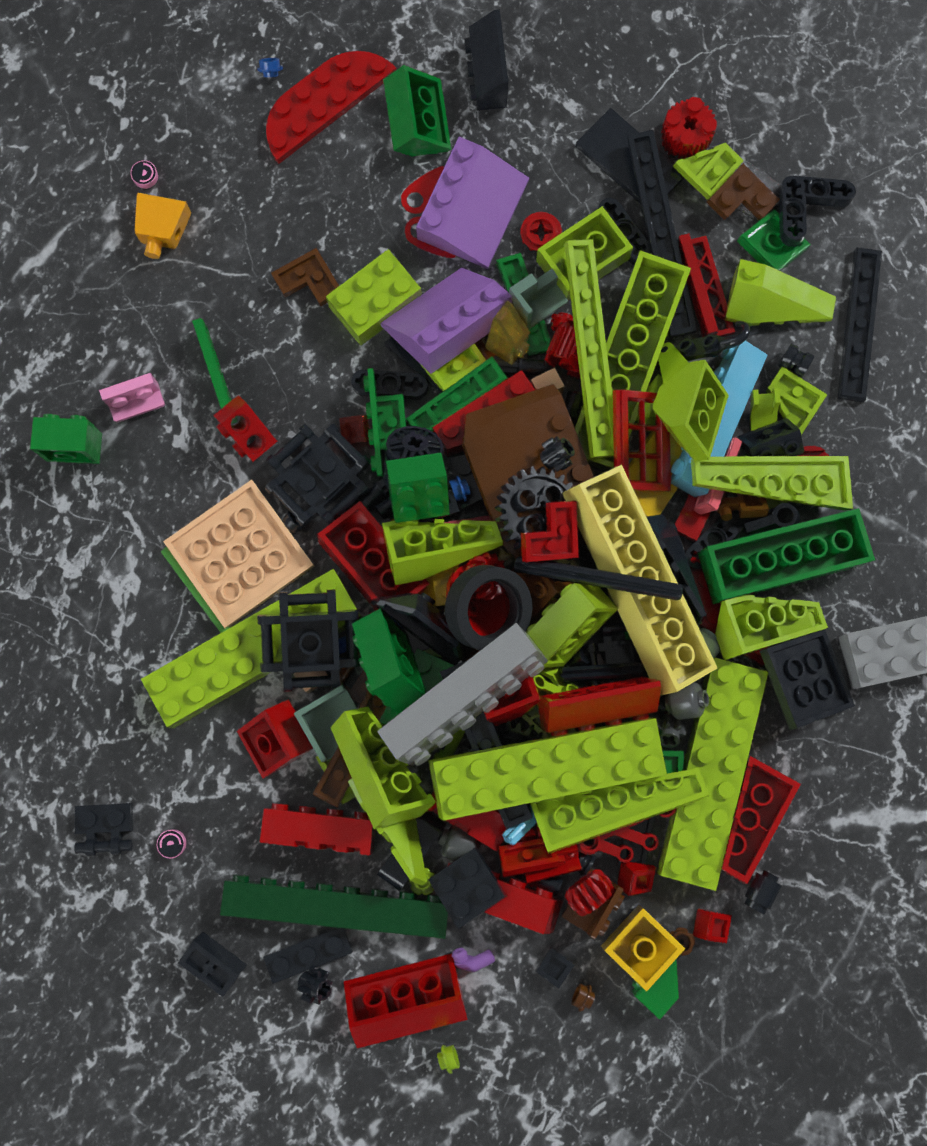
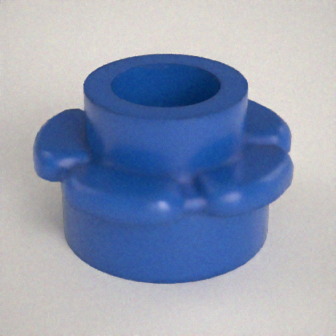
M264 58L259 60L260 67L257 68L259 72L263 73V77H276L278 72L283 69V66H280L279 58Z
M456 476V479L449 481L456 502L463 499L466 502V496L471 494L466 479L460 480V477Z

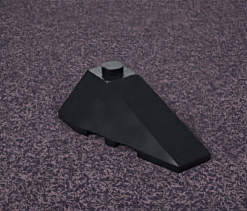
M663 514L648 516L649 524L677 583L683 585L682 594L699 626L703 622L706 612L678 535V530L675 524L667 520Z

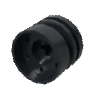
M406 426L394 430L388 436L386 442V460L383 469V480L386 487L389 489L386 461L443 453L441 439L434 432L417 426Z

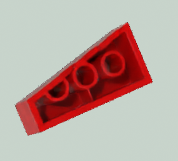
M522 370L432 427V431L441 439L443 451L447 457L464 451L462 439L464 436V418L466 414L535 390Z
M749 756L721 869V871L744 884H748L801 785L752 756Z
M272 803L271 808H264L260 843L293 847L303 845L305 848L310 849L332 848L336 852L344 853L360 851L361 855H371L374 851L376 829L373 828L367 812L355 811L353 817L343 816L344 810L327 809V813L324 814L316 813V807L299 806V811L288 810L287 804Z

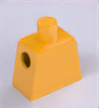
M137 193L135 234L141 243L146 244L145 256L159 259L162 247L177 248L191 216V211L186 201Z

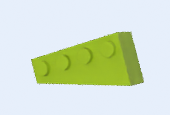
M369 707L344 711L330 727L374 829L421 817L436 803L432 795H426L419 785L422 781L417 774H411L404 762L396 760L377 732L382 728V725Z

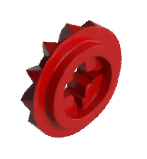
M536 212L529 215L523 221L520 234L523 244H526L530 251H538V248L560 235L562 228L558 219L552 214ZM540 224H542L543 231L548 233L544 235L542 241H540L538 234H534L538 232Z

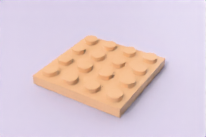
M253 480L244 484L163 541L225 629L235 624L315 567Z

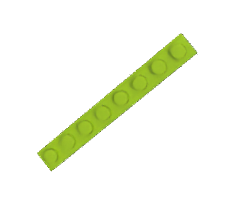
M593 239L567 240L564 243L590 459L614 457L613 396Z

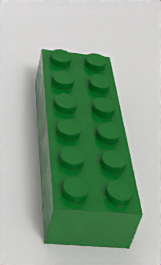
M859 508L707 546L697 552L713 605L742 595H752L860 567L875 561Z

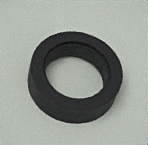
M491 565L472 567L464 571L454 581L448 592L445 603L447 625L453 636L460 643L481 651L515 623L526 632L532 616L530 591L523 579L511 570ZM496 581L507 592L509 598L508 617L499 630L490 635L481 636L474 631L469 622L468 605L473 593L481 585Z

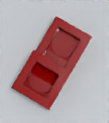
M689 494L675 522V526L679 535L695 542L698 540L711 512L702 515L695 512L694 506L698 497H693Z

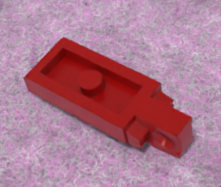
M543 838L519 842L513 846L509 844L498 847L503 877L559 867V865L566 864V860L579 857L577 844L548 854Z

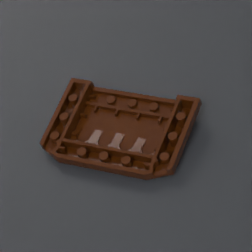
M554 384L465 415L462 448L491 521H496L495 519L502 515V512L494 509L499 504H502L496 498L497 495L504 493L501 486L506 483L509 484L508 478L513 475L517 477L516 473L522 469L526 472L528 468L533 466L537 471L538 468L544 466L540 459V453L545 450L542 443L551 437L555 438L558 436L559 439H567L575 451L574 456L570 458L573 464L563 471L559 470L556 472L555 470V478L564 474L563 483L566 485L572 482L571 488L594 478L562 395ZM545 467L546 474H547L548 471H550V470ZM546 491L547 499L552 502L553 497L551 493ZM520 495L521 503L527 506V499L525 496ZM535 509L529 513H517V516L521 518L536 513L544 515L546 514V509L541 511ZM496 521L498 529L500 530V528L504 526V523ZM526 522L528 532H533L532 525ZM578 529V548L587 544ZM507 531L500 532L503 540L501 548L508 554L510 553L515 559L522 556L521 547L516 550L514 549L516 542L514 539L508 542L505 541L509 533Z

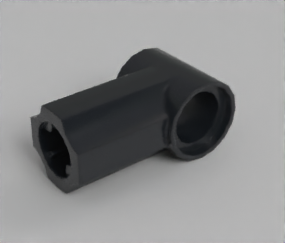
M782 503L775 508L769 509L767 517L743 518L747 534L751 536L798 524L800 513L791 504ZM785 509H790L794 515L793 519L789 523H781L780 513Z

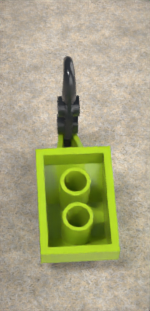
M737 321L735 323L737 327H742L743 329L741 333L734 337L726 338L711 334L706 337L684 339L677 347L670 342H666L661 349L658 361L663 384L659 387L652 409L676 442L694 461L710 460L729 395L706 360L690 363L688 361L716 357L725 349L739 346L750 334V326L747 322Z

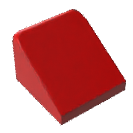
M622 862L618 885L624 889L623 891L628 896L651 892L656 867L654 865Z
M697 909L693 936L708 941L727 943L732 915Z

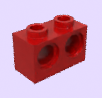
M239 395L213 415L219 422L216 428L226 439L230 436L235 441L232 447L242 458L246 455L254 462L278 442ZM236 416H240L239 422L235 425H231L232 419ZM256 435L254 442L247 444L248 439Z

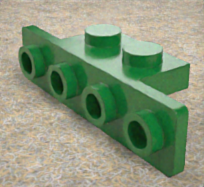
M373 368L367 369L368 375L363 376L365 392H370V402H366L367 419L372 418L373 429H368L369 444L375 447V455L371 456L372 472L377 471L378 477H383L382 451L386 450L388 436L394 430L406 427L404 395L377 396L375 371Z

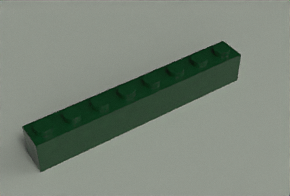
M233 874L232 879L224 881L220 911L222 916L446 938L448 912L438 895L428 894L427 899L416 898V893L399 892V896L388 895V890L372 889L371 893L360 892V887L344 886V890L332 889L333 885L327 883H316V888L305 887V882L298 880H288V885L277 884L276 878L261 877L260 882L249 881L250 876L239 874Z

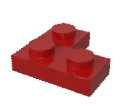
M577 501L546 502L547 531L521 533L522 561L534 562L579 558Z

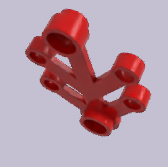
M676 809L659 815L662 817H670L676 812ZM642 820L593 838L589 845H585L583 842L578 843L577 847L581 853L586 855L602 851L617 857L623 863H628L633 859V850L628 845L616 846L604 839L616 835L640 844L648 851L655 850L659 845V840L652 833L643 834L630 829V827L645 821ZM648 837H653V845L646 846L645 840ZM623 849L629 850V855L626 858L620 857V852Z

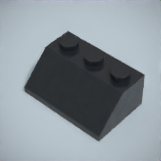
M497 9L469 26V37L464 38L465 54H470L471 61H467L468 78L473 77L474 85H470L471 101H476L477 111L507 108L508 73L500 9Z

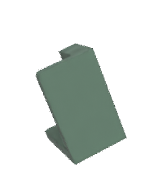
M550 269L537 279L531 273L509 288V294L512 296V313L525 331H528L568 303V299L557 286L558 276L553 269Z
M344 685L294 713L321 762L331 759L338 748L330 727L344 711L358 709Z

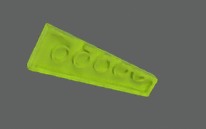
M848 456L710 457V460L703 461L691 459L692 483L695 487L844 511L853 509Z
M699 768L532 802L530 804L547 852L550 854L709 797L710 794Z

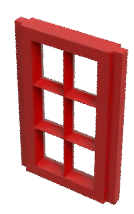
M613 390L614 468L622 465L629 479V458H639V480H629L633 490L671 492L670 432L656 414L655 425L645 424V403H653L657 393ZM628 401L638 402L639 424L628 423ZM628 429L639 430V452H629ZM645 430L655 431L656 454L646 453ZM646 459H656V481H646Z

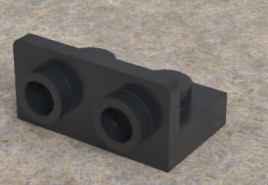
M788 418L738 436V439L742 441L741 447L750 456H798L804 453L801 431Z

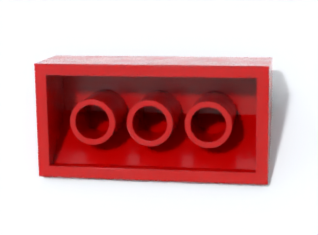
M361 501L317 534L318 543L375 611L378 608L371 604L373 598L405 593L420 594L430 584L426 579L395 585L383 527Z
M642 676L541 695V701L537 703L541 728L547 733L551 732V736H560L567 734V729L578 727L579 731L594 729L597 723L605 722V725L622 723V718L632 717V720L649 718L648 713L658 711L661 681Z
M452 953L343 981L349 1029L356 1048L468 1020Z

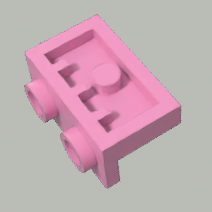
M151 373L99 390L102 400L110 408L113 420L116 423L165 406L158 382Z

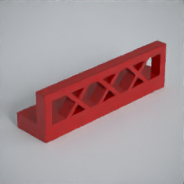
M689 233L680 235L677 240L682 264L691 268L686 282L702 337L711 334L721 337L733 335L735 333L733 322L725 320L727 302L707 236L691 239ZM702 245L704 255L701 261L697 259L693 246ZM700 267L710 272L711 280L708 285L704 283ZM707 291L718 298L719 303L715 309L711 307ZM714 315L725 321L727 329L718 330Z

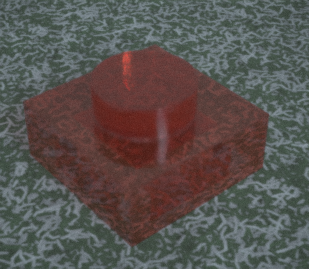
M367 415L339 418L341 435L350 444L369 442Z

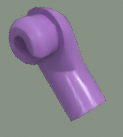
M457 948L452 952L455 966L458 969L469 972H477L495 962L494 955L490 949L476 956L468 955L464 948Z

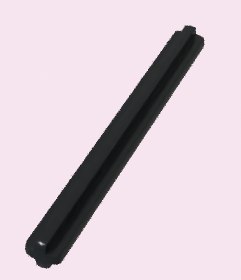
M522 556L517 557L514 563V571L558 580L677 601L681 599L683 593V585L551 561L523 562Z

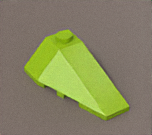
M740 259L732 279L725 320L735 323L737 321H744L749 326H758L760 323L774 322L776 325L783 324L784 321H799L800 323L829 322L833 319L836 296L768 265Z
M435 519L434 523L419 522V520L382 523L395 585L426 579L503 545L496 521L462 520L459 524L444 523V519Z
M746 594L721 602L715 635L723 659L727 660L827 629L828 626L819 602L794 599L779 600L776 597L761 598Z
M350 779L348 783L359 804L366 812L353 779ZM416 819L377 828L380 835L382 834L388 842L393 843V846L390 848L391 852L410 881L422 886L426 884L427 878Z

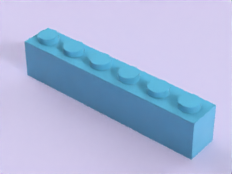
M744 341L737 347L723 350L721 364L714 371V374L729 396L710 457H724L767 357L766 353L747 341ZM681 447L683 451L671 468V484L693 497L708 494L710 489L693 486L692 458Z

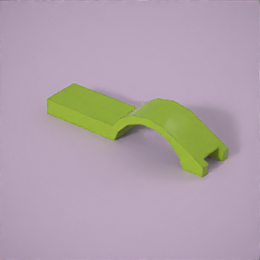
M774 388L772 393L759 394L758 390H752L750 431L777 422L778 409L781 403L780 388ZM766 498L769 509L775 508L782 503H788V501Z

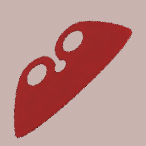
M444 166L424 174L403 191L401 202L406 211L413 214L424 211ZM413 192H417L423 197L422 205L417 208H413L407 203L408 195ZM414 217L407 222L405 236L411 244L438 256L455 258L456 255L422 242L411 235L410 229L412 225L418 223L421 217Z

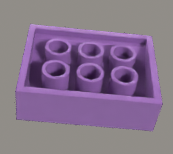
M458 137L416 226L417 239L488 269L528 184L529 177L483 146Z
M460 268L381 322V327L432 374L513 317L512 296L495 280Z

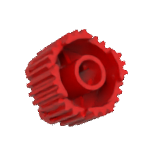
M691 97L689 100L686 99L685 102L681 100L680 104L676 102L675 106L672 105L671 109L668 110L661 131L662 147H665L664 151H668V155H678V158L682 156L683 159H686V157L694 156L696 153L709 148L716 131L717 121L714 119L715 114H712L713 110H709L708 105L704 106L705 103L700 98Z
M561 322L553 335L544 360H546L549 366L554 368L558 364V366L568 371L567 375L580 379L575 330L572 325Z

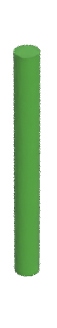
M165 547L161 553L219 632L222 633L230 627L225 629L170 550Z

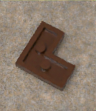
M743 163L706 203L723 220H726L742 203L760 221L780 199Z
M317 248L271 272L273 279L285 298L308 286L320 307L328 303L326 296L339 287Z

